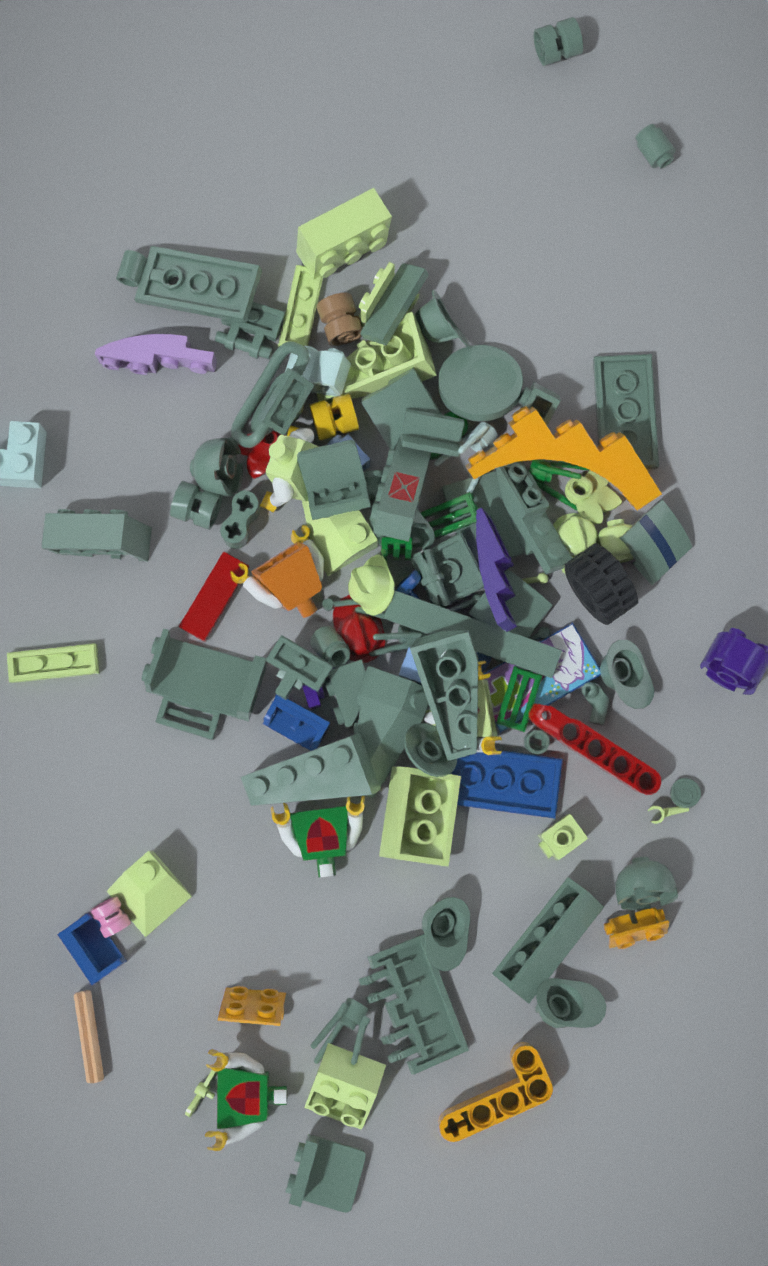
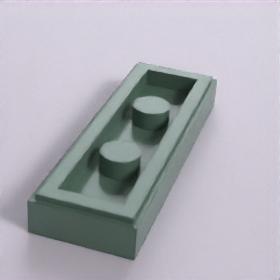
M406 263L401 264L360 332L364 339L387 346L429 276L425 268Z

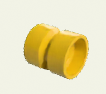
M349 393L334 397L332 403L323 400L309 404L319 441L335 437L337 431L346 434L359 430L356 413ZM333 414H340L341 418L334 420Z

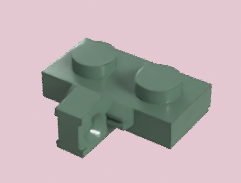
M283 635L280 636L266 659V662L279 669L277 677L282 680L274 693L285 700L294 687L300 690L303 685H306L319 692L334 667Z

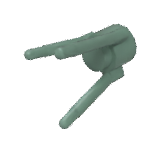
M356 607V608H355V611H356L357 613H362V614H366V615H369V616H373V615L367 614V613L362 609V607ZM382 612L381 614H378V615H374L373 617H378V618H382V619H383V616H384V613H385V612ZM399 625L397 633L374 634V640L399 639L400 644L371 651L369 655L373 657L408 649L416 638L427 636V634L403 625Z
M349 997L345 1003L342 1002L337 1013L311 1043V1048L315 1049L333 1029L314 1058L315 1064L321 1061L328 1043L332 1044L343 1026L351 1030L359 1026L351 1059L352 1065L357 1063L365 1030L371 1020L366 1017L369 1010L367 1007Z

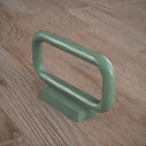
M288 341L282 344L271 357L232 424L231 437L239 445L246 448L256 446L263 440L270 428L281 435L286 434L314 387V384L302 377L310 357L309 351L304 345ZM290 353L297 355L298 357L293 368H287L258 416L257 420L260 423L250 436L242 433L245 423L285 357Z

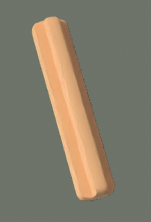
M84 990L74 994L86 1082L92 1084L101 1082L104 1079L92 993L90 990Z

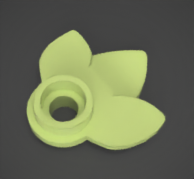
M591 470L584 477L582 476L581 479H570L565 486V495L571 503L576 504L578 514L593 524H601L603 522V512L612 511L622 503L619 496L607 487L609 481ZM574 489L582 490L583 495L575 493Z

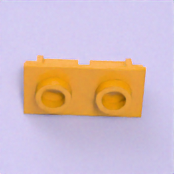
M653 907L635 912L636 924H632L629 914L608 919V922L604 923L603 926L606 935H609V949L614 947L626 949L640 940L647 939V941L651 942L663 938L664 934L668 933L669 921H664L665 914L663 909Z

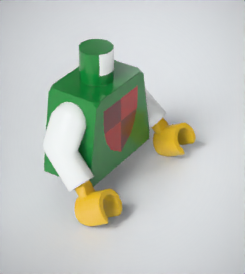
M361 796V802L358 804L352 803L350 801L351 797H347L346 806L290 813L287 803H283L285 811L277 814L272 806L271 816L272 820L277 824L282 841L294 856L302 857L303 861L316 859L318 878L335 876L334 857L346 856L347 851L355 847L362 832L363 810L365 807L364 796Z
M211 1049L208 1051V1054L217 1056V1060L213 1065L206 1064V1067L213 1071H218L217 1129L222 1130L221 1132L207 1131L205 1137L215 1136L216 1143L211 1147H207V1149L220 1151L225 1147V1144L243 1140L262 1128L264 1121H267L269 1117V1105H287V1086H269V1071H265L261 1063L245 1053L225 1052L223 1054Z

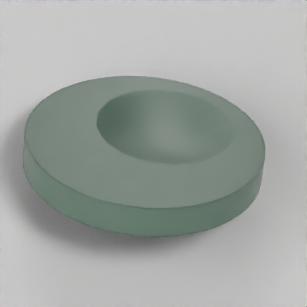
M472 345L470 349L468 347L459 349L445 360L439 372L438 388L443 403L451 412L467 420L490 421L498 419L509 413L517 405L522 394L523 375L520 366L507 352L493 346Z

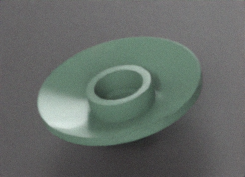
M420 723L411 726L404 736V747L409 759L419 770L430 776L444 777L455 769L457 759L447 760L437 727L427 723Z

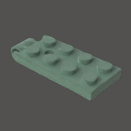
M151 246L147 258L136 251L126 250L116 279L124 285L138 287L134 299L136 303L247 323L262 269L260 265ZM173 277H179V281L176 284L170 285V280Z

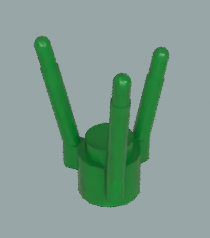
M533 460L529 471L538 487L577 511L576 504L571 503L567 497L546 485L545 481L551 483L553 474L575 479L582 478V475L556 467L580 470L589 469L564 461Z

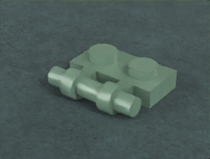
M253 302L247 323L221 319L222 324L230 326L228 334L217 331L215 342L224 344L225 348L233 351L236 348L248 352L250 357L256 359L262 357L270 360L273 349L263 346L265 339L277 341L284 322L285 312ZM240 331L255 335L253 342L239 338Z

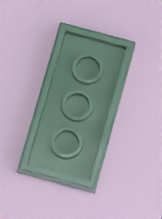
M652 354L594 356L593 369L598 446L601 445L599 441L612 432H615V434L621 432L626 436L645 468L658 469L659 454Z

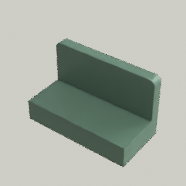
M406 409L400 435L401 444L407 448L460 457L458 450L460 448L459 444L464 420Z

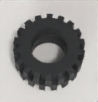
M594 543L564 564L566 578L573 592L586 610L599 622L609 625L638 604L637 592L629 575L619 561L601 545Z

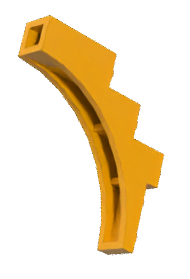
M525 406L511 416L513 420L508 424L514 431L512 435L509 436L508 433L501 435L493 442L494 447L486 452L482 449L468 458L470 463L465 465L473 479H476L495 468L518 461L545 459L568 462L585 467L606 478L620 490L631 506L637 511L662 495L624 434L612 432L599 441L601 445L596 447L581 422L577 419L572 422L569 419L557 426V432L552 435L533 406L529 409Z

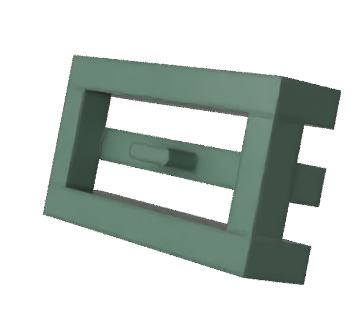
M163 697L155 722L214 740L215 731L222 714ZM171 702L213 715L212 721L168 708V703ZM165 713L209 726V731L206 732L164 719Z

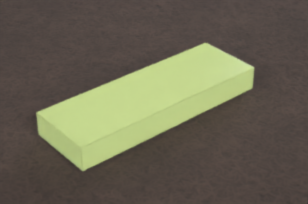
M296 265L278 347L288 341L309 346L323 278L319 276L313 280L305 266Z
M96 643L7 653L10 683L100 674Z

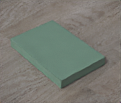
M497 472L484 474L480 477L473 491L474 503L477 504L478 509L482 507L492 517L510 557L523 555L522 546L512 527L503 502ZM472 478L442 486L446 502L466 494ZM465 502L448 510L449 513H453L468 505ZM469 513L459 518H456L452 520V523H456L458 521L471 517V514ZM475 523L457 530L455 533L456 535L461 532L464 534L479 563Z

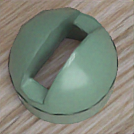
M531 730L524 737V746L531 753L541 754L549 747V737L541 730ZM530 738L542 740L541 746L529 743Z

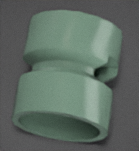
M574 17L558 21L555 27L549 24L537 28L533 32L536 53L543 66L560 61L561 56L568 59L583 53L582 34Z
M181 481L173 497L170 516L185 522L192 519L194 525L210 530L219 514L222 496L207 490L201 492L199 486ZM199 500H201L202 503L200 505L199 511L195 512L198 506Z

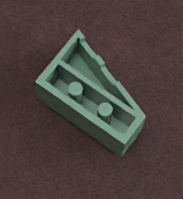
M58 509L57 513H45L41 548L55 554L85 557L111 555V559H121V555H131L139 561L148 562L152 527L128 516V512L124 510L113 509L110 510V514H101L102 512L98 510L85 509L83 514H75L73 510Z

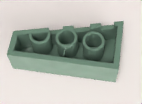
M360 733L241 777L251 806L373 795L381 790Z

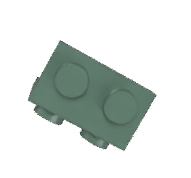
M342 441L301 451L297 454V461L308 494L312 520L371 507L367 483L355 441Z
M308 1134L305 1143L299 1142L294 1161L300 1163L296 1175L290 1173L285 1192L291 1194L289 1204L301 1207L302 1201H306L340 1212H350L366 1158L364 1150Z

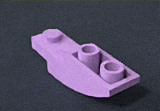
M149 334L128 337L97 348L95 351V356L103 367L111 370H119V367L128 368L131 372L139 375H147L148 372L156 373L158 363L170 369H178V366L187 367L190 371L199 374H206L207 371L215 372L217 364L214 352L192 349L188 336L173 334Z

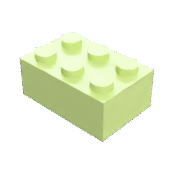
M372 188L299 226L296 253L313 280L319 276H322V278L329 277L338 267L344 264L351 265L370 250L371 252H376L384 247L387 242L392 216L376 190Z

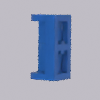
M278 695L275 696L263 719V725L309 751L319 747L331 725L330 722Z

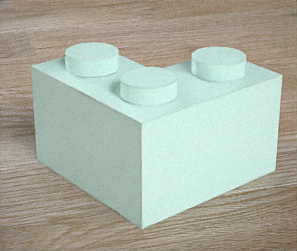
M10 421L7 450L0 449V486L42 487L47 432L40 423Z

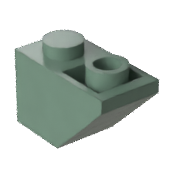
M362 660L332 669L329 678L325 680L329 697L335 695L339 705L333 708L338 724H345L346 730L353 728L359 716L360 705H357V695L366 673Z

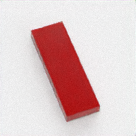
M223 551L178 626L180 629L206 642L239 586V583L233 581L231 571L237 577L243 576L245 571L239 567V564H245L244 562Z

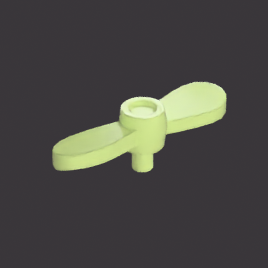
M211 1070L204 1083L200 1081L194 1091L197 1095L185 1112L186 1116L191 1117L201 1098L206 1096L210 1099L214 1098L215 1093L210 1091L211 1087L209 1084L214 1078L216 1071Z

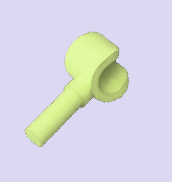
M652 806L648 809V811L653 809L661 811V818L659 820L650 821L654 824L661 823L664 817L689 812V808H681L679 806L663 809L659 806Z

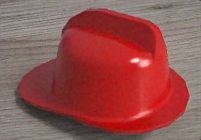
M347 595V596L341 598V600H351V599H352V598L350 597V595ZM361 605L335 607L333 611L334 628L349 646V659L354 662L362 660L363 663L376 659L379 655L371 657L369 653L385 646V640L373 639L374 634L385 633L381 618L357 613L355 608L361 607Z

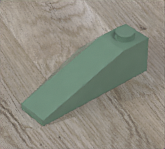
M469 630L441 631L416 638L410 650L447 760L476 754L478 733V657Z
M368 666L357 695V705H360L359 721L354 724V733L361 734L379 786L381 787L392 766L395 765L405 748L404 736L407 730L415 724H420L423 720L428 701L423 686ZM374 793L373 795H365V796H368V797H370V798H374L375 795H376V793Z

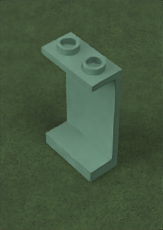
M163 628L161 637L156 636L152 645L151 654H154L152 662L145 665L141 680L144 681L146 692L249 722L267 669V658L255 655L252 662L173 639L170 636V631Z

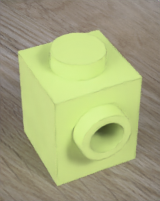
M566 814L538 835L541 839L538 845L548 859L553 856L555 860H560L588 838L571 814Z

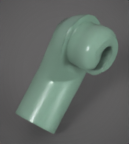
M587 682L582 687V694L592 706L589 722L604 725L609 698L598 683Z

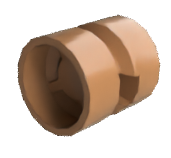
M350 293L333 294L318 302L316 307L321 322L326 324L324 330L329 345L341 346L362 337L360 332L363 327L359 316H354L357 310Z

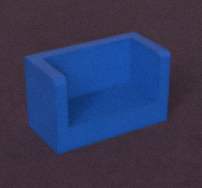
M88 912L57 935L90 984L94 985L126 963L127 960L110 936L104 938L100 931L101 924L99 920L94 919L92 913Z

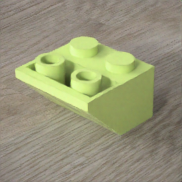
M328 1043L304 1108L318 1115L330 1117L347 1126L362 1130L377 1096L386 1065L361 1055L358 1056L357 1063L352 1065L353 1052Z

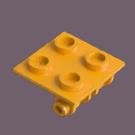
M243 986L226 987L217 1021L280 1026L281 1020L284 1019L286 992H278L275 989L252 990Z

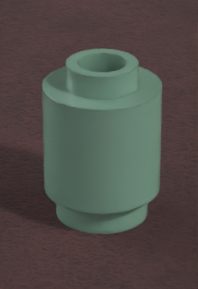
M650 124L636 135L637 147L652 168H665L674 160L673 155L676 149L661 128H656L654 124Z
M324 626L313 633L310 645L321 659L333 665V668L343 666L350 657L349 646L333 627Z

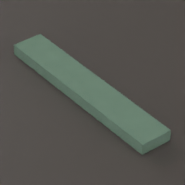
M395 590L392 601L383 616V619L428 635L441 631L469 630L476 652L553 678L562 650L510 631L506 632L496 626Z

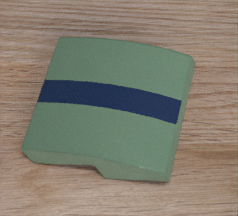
M663 499L656 502L620 537L629 548L630 554L636 559L633 565L651 585L655 584L693 547L681 523Z

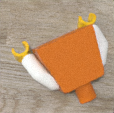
M302 525L301 531L304 537L297 536L295 531L292 530L291 541L294 544L251 571L253 576L250 577L247 566L240 563L239 567L245 571V574L237 577L231 571V577L236 583H244L243 587L257 601L274 609L283 608L287 611L297 607L302 618H306L317 611V607L311 597L322 590L320 581L323 579L324 558L313 540L308 539L309 528Z

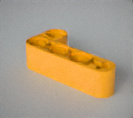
M519 1042L510 1051V1060L517 1078L452 1106L441 1113L438 1124L444 1139L450 1142L463 1140L543 1104L550 1099L553 1092L552 1083L540 1055L533 1045L527 1042ZM523 1050H529L533 1055L532 1061L524 1066L518 1064L517 1055ZM537 1079L543 1080L545 1082L543 1092L532 1094L529 1090L530 1084ZM507 1092L517 1094V1101L511 1107H505L501 1104V1098ZM478 1105H485L489 1108L488 1116L481 1120L473 1117L474 1108ZM464 1111L467 1112L468 1119L471 1123V1125L467 1126L466 1121L464 1120V1116L462 1114V1112ZM451 1118L455 1122H459L457 1124L458 1130L453 1132L450 1127L446 1128L448 1126L447 1120Z

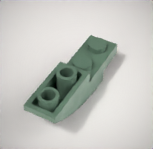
M524 461L496 468L498 483L507 514L526 555L534 553L545 574L563 569L564 564L573 558L545 511L550 505Z

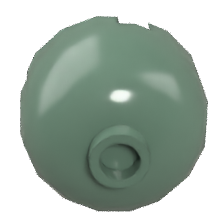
M232 437L207 440L197 449L194 458L190 462V472L203 491L207 490L221 496H233L232 493L239 491L242 483L243 463H237L236 454H241L237 442Z
M649 857L632 859V864L623 868L615 882L618 905L621 904V908L625 910L650 909V903L660 901V906H664L678 898L672 872L667 866L657 861H652Z

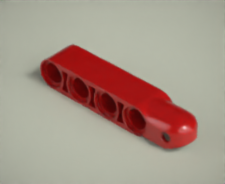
M533 704L528 714L532 723L557 739L561 744L638 793L652 795L660 789L662 784L661 776L655 769L581 721L569 718L552 706ZM544 711L546 712V718H545V719H543V717H542V713H543ZM568 723L573 724L576 728V735L571 740H567L563 736V728ZM596 739L601 744V751L598 755L592 756L589 754L588 745L592 740ZM622 756L626 760V767L622 772L618 773L615 771L613 763L617 757ZM647 772L651 777V783L647 788L642 789L639 785V777Z

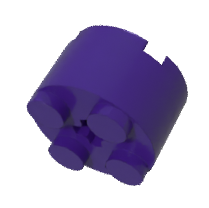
M730 628L728 632L717 633L700 664V668L706 667L708 670L705 675L728 690L734 692L736 687L745 689L743 692L745 695L754 694L768 668V646L754 643L747 639L746 634L737 628Z

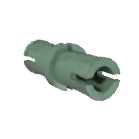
M432 549L424 550L427 563L424 562L421 552L414 554L423 577L421 580L422 586H426L431 603L440 606L438 597H440L444 608L450 606L451 602L442 582L444 576L443 573L438 571Z

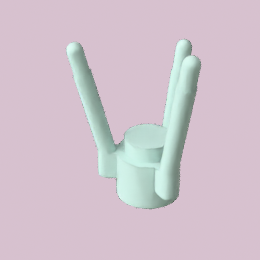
M480 422L474 430H471L460 441L458 452L462 454L469 448L476 452L482 449L485 452L495 446L493 442L498 438L497 431L490 424ZM443 454L434 464L439 466L451 456ZM480 477L472 478L467 493H473Z

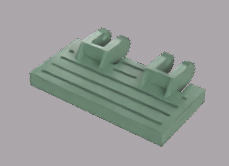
M425 934L368 956L371 969L385 965V968L359 979L361 986L372 984L383 977H386L389 987L370 993L369 996L365 997L368 1004L396 994L397 998L385 1002L386 1009L394 1028L407 1024V1026L382 1036L381 1040L383 1045L391 1044L408 1035L411 1045L392 1052L388 1055L390 1063L418 1053V1057L407 1061L410 1073L413 1075L469 1051L440 972L428 962L425 955Z

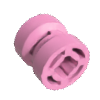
M117 896L98 904L90 910L94 919L99 920L101 924L100 931L104 938L116 934L131 924L127 914L122 913L120 909L121 902Z

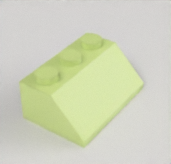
M392 766L379 856L449 867L461 776L449 774L444 777H434L416 768Z

